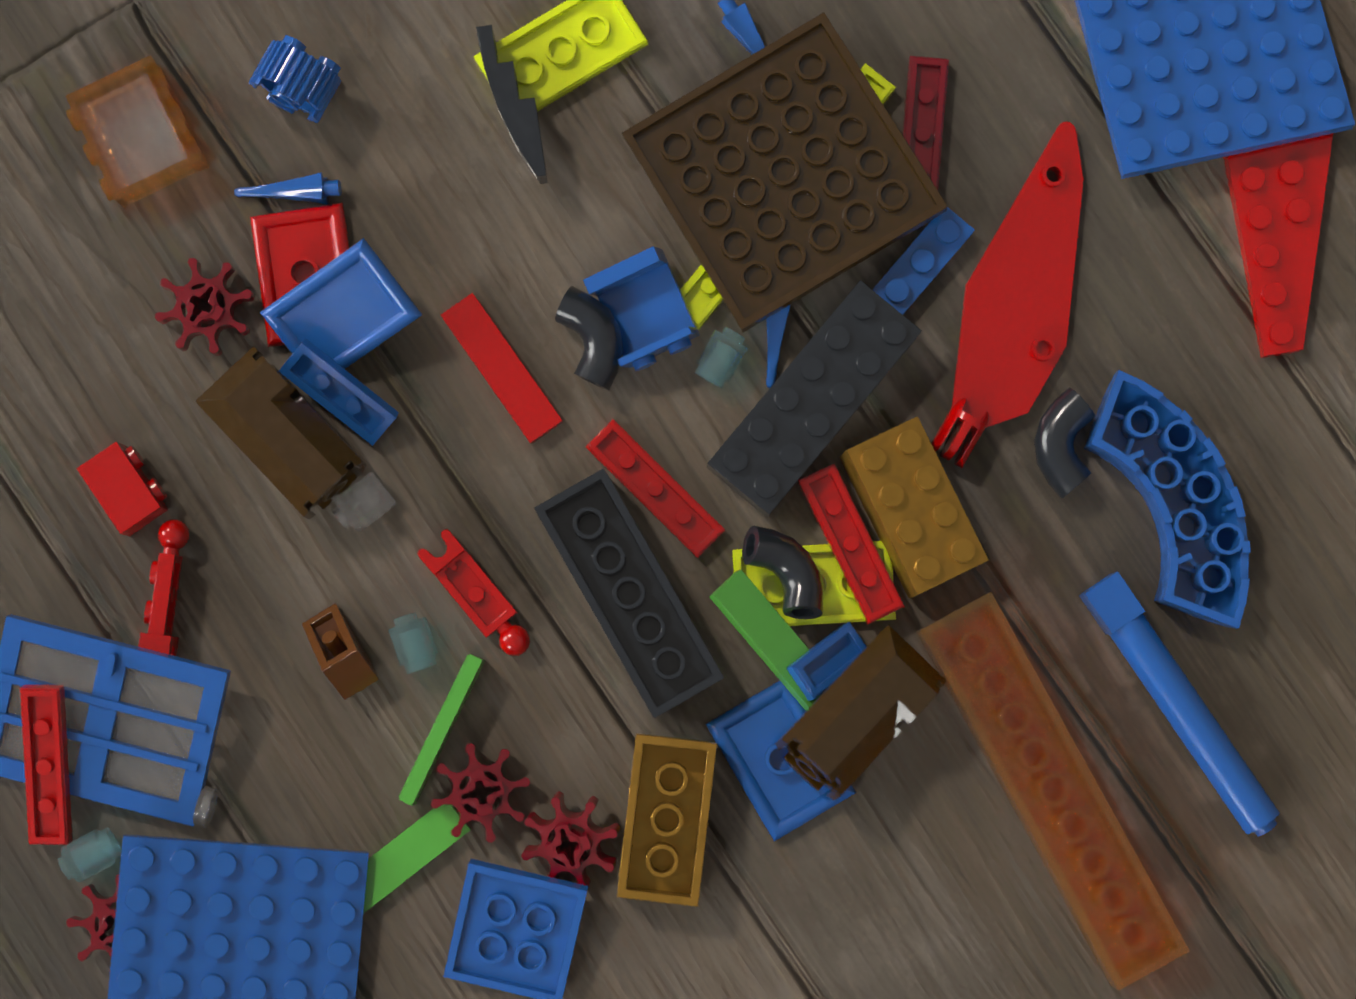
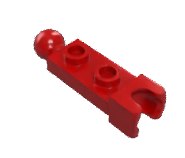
M171 519L164 522L158 531V540L164 547L163 553H159L158 561H153L151 564L149 581L150 584L154 585L153 599L147 601L144 611V623L149 624L148 633H140L138 647L177 656L179 637L172 636L183 558L179 556V551L189 540V529L182 521Z
M448 528L444 529L441 532V537L447 545V550L443 556L434 557L426 549H420L417 555L486 638L497 631L500 635L499 645L503 652L510 656L522 655L529 648L530 635L522 626L512 625L508 621L518 612Z

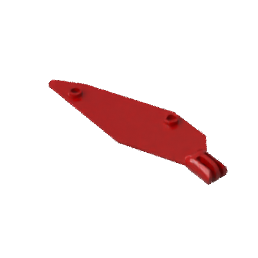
M1067 121L1060 123L965 285L952 408L931 443L936 452L955 423L956 427L941 453V457L949 461L961 446L967 433L971 432L954 462V465L961 469L985 428L1027 414L1030 411L1067 346L1084 180L1076 128ZM1047 170L1053 171L1056 174V182H1052L1047 178Z

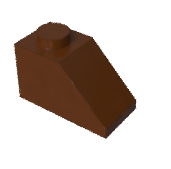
M336 603L302 623L322 672L344 700L379 680L366 651Z

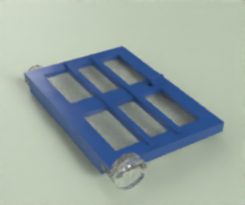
M10 614L6 616L0 643V777L25 783L20 688L23 685H64L70 795L189 826L197 825L207 828L215 812L218 789L205 785L231 670Z

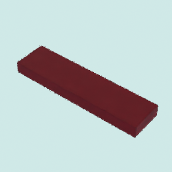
M910 56L902 135L938 191L949 59Z

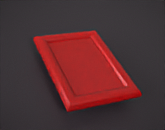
M343 203L250 217L263 310L349 249ZM264 319L268 347L285 345Z

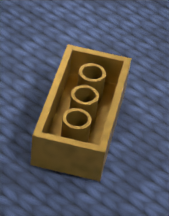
M918 416L846 450L839 456L909 599L989 561Z
M636 734L617 897L698 907L717 743Z

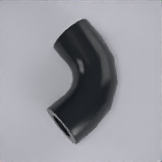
M571 286L558 307L555 322L574 330L583 340V355L574 374L609 391L618 373L620 364L617 359L621 358L623 354L620 327L608 307L592 295Z
M1070 387L1056 398L1042 415L1034 439L1037 465L1048 484L1061 498H1064L1092 473L1077 456L1074 441L1080 430L1096 416L1085 400Z
M751 526L743 542L742 558L744 563L749 566L765 568L778 576L783 586L784 615L796 619L820 617L823 614L822 581L820 572L810 553L793 537L773 529Z

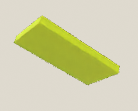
M566 0L496 42L499 63L510 61L514 63L520 100L535 98L537 111L648 45V41L622 0ZM480 52L474 56V59L488 80Z
M873 541L893 582V568L890 557L881 541ZM828 544L803 545L810 553L820 572L823 588V614L813 619H796L784 615L783 586L778 576L765 568L746 565L742 558V549L732 550L733 573L741 569L789 626L835 624L849 621L850 623L866 622ZM896 612L876 621L896 620Z

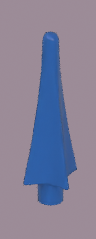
M734 0L719 1L718 5L725 14L722 17V24L740 41L749 53L753 55L765 48L746 3L744 2L738 7Z
M322 172L272 184L237 188L234 190V194L237 197L279 198L328 204L327 196H341L342 184L340 180L324 178Z
M791 305L766 319V385L768 388H771L776 382L780 348Z

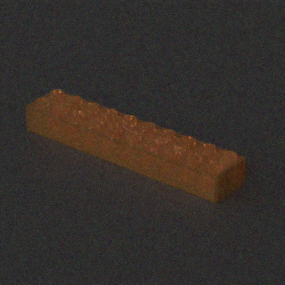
M992 592L976 598L916 631L938 673L947 680L945 685L1109 984L1119 991L1190 952Z

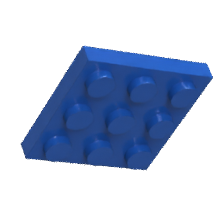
M470 859L443 977L534 999H563L589 886Z

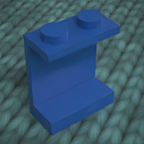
M652 246L583 279L588 293L597 296L599 301L609 308L620 327L623 344V357L617 359L620 367H634L635 371L645 369L657 362L655 356L668 350L670 355L684 351L692 346L691 339L700 336L663 249Z

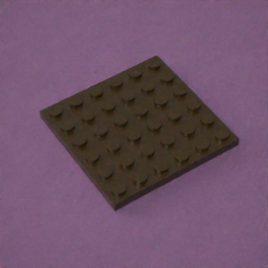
M824 12L622 132L629 148L743 333L948 210V206Z

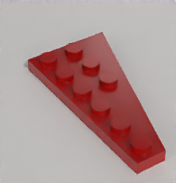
M1333 134L1223 157L1261 358L1300 352L1304 349Z

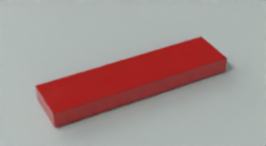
M473 293L440 315L530 444H533L563 423V420Z
M614 419L585 446L697 559L725 532V529Z
M835 464L798 480V484L867 625L905 607Z
M23 685L20 688L29 844L69 845L73 838L64 685Z

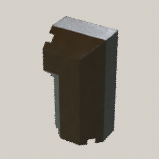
M253 346L195 402L303 517L311 519L316 515L311 508L317 504L322 509L328 507L357 479V476L352 472L355 467L363 471L367 464L304 399L302 394L273 364L270 365L265 359L266 357Z
M888 625L878 633L782 735L775 745L779 750L786 746L789 751L784 756L787 764L814 789L819 791L823 785L831 789L826 796L835 800L842 796L901 732L899 727L904 722L910 724L940 692V688L945 685L947 680Z

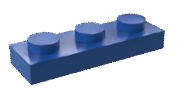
M948 208L945 213L933 219L872 290L904 315L973 234L975 229Z
M306 338L279 370L282 375L372 446L399 414L397 410Z

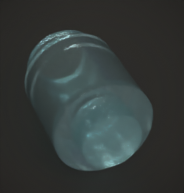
M727 327L724 328L722 333L714 330L696 361L699 366L695 374L722 389L726 381H731L748 351V348L742 345L746 338Z
M415 612L394 619L395 627L388 631L399 664L405 667L406 673L411 674L437 665L435 655L438 654L427 618L418 619Z
M106 827L101 831L94 829L70 842L68 845L61 847L62 857L58 858V864L66 878L69 880L74 878L77 882L81 883L114 865L115 859L121 856L122 850L118 840L109 828Z

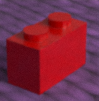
M116 441L76 469L118 532L130 537L168 511L163 502L167 495L155 478L148 480L141 469L145 462L132 445L127 448Z

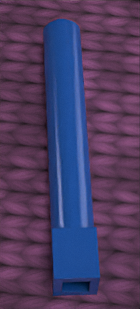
M1119 572L1109 574L1081 593L1079 597L1105 635L1109 634L1245 834L1254 832L1259 837L1272 830L1278 824L1275 818L1279 815V810L1143 614L1145 610Z

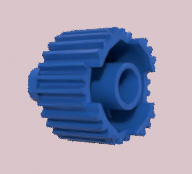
M285 35L282 41H271L248 84L255 89L259 85L269 92L266 99L278 108H282L293 114L294 110L298 111V109H301L303 112L310 114L307 118L309 121L319 123L341 83L338 76L341 67L324 56H320L318 60L315 59L314 56L305 52L306 46L302 42L291 36Z

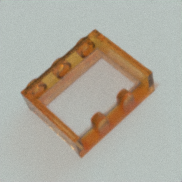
M152 55L66 95L71 107L66 110V114L75 131L82 130L88 142L82 145L91 165L93 167L99 165L104 178L99 180L103 192L109 201L115 199L124 209L133 202L198 171L209 168L160 65Z

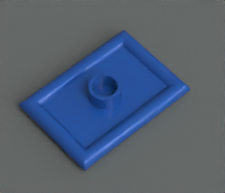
M364 238L260 312L291 353L306 338L344 369L422 316L420 310Z
M780 680L705 724L774 842L856 793L851 785L841 797L832 800L826 796L831 789L824 785L819 791L814 789L787 764L784 756L789 752L785 746L779 750L775 743L798 720L805 710Z

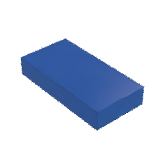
M849 621L839 626L786 669L807 700H814L830 686L862 652L866 645Z

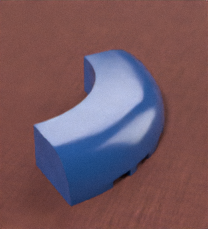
M1118 370L1103 396L1084 449L1103 458L1122 472L1141 494L1151 512L1157 529L1161 553L1160 578L1154 602L1217 625L1239 629L1249 589L1250 579H1248L1251 549L1250 541L1247 539L1244 519L1246 515L1237 486H1234L1219 450L1211 439L1207 438L1202 430L1192 421L1193 418L1185 410L1182 411L1163 395L1164 393L1146 382Z

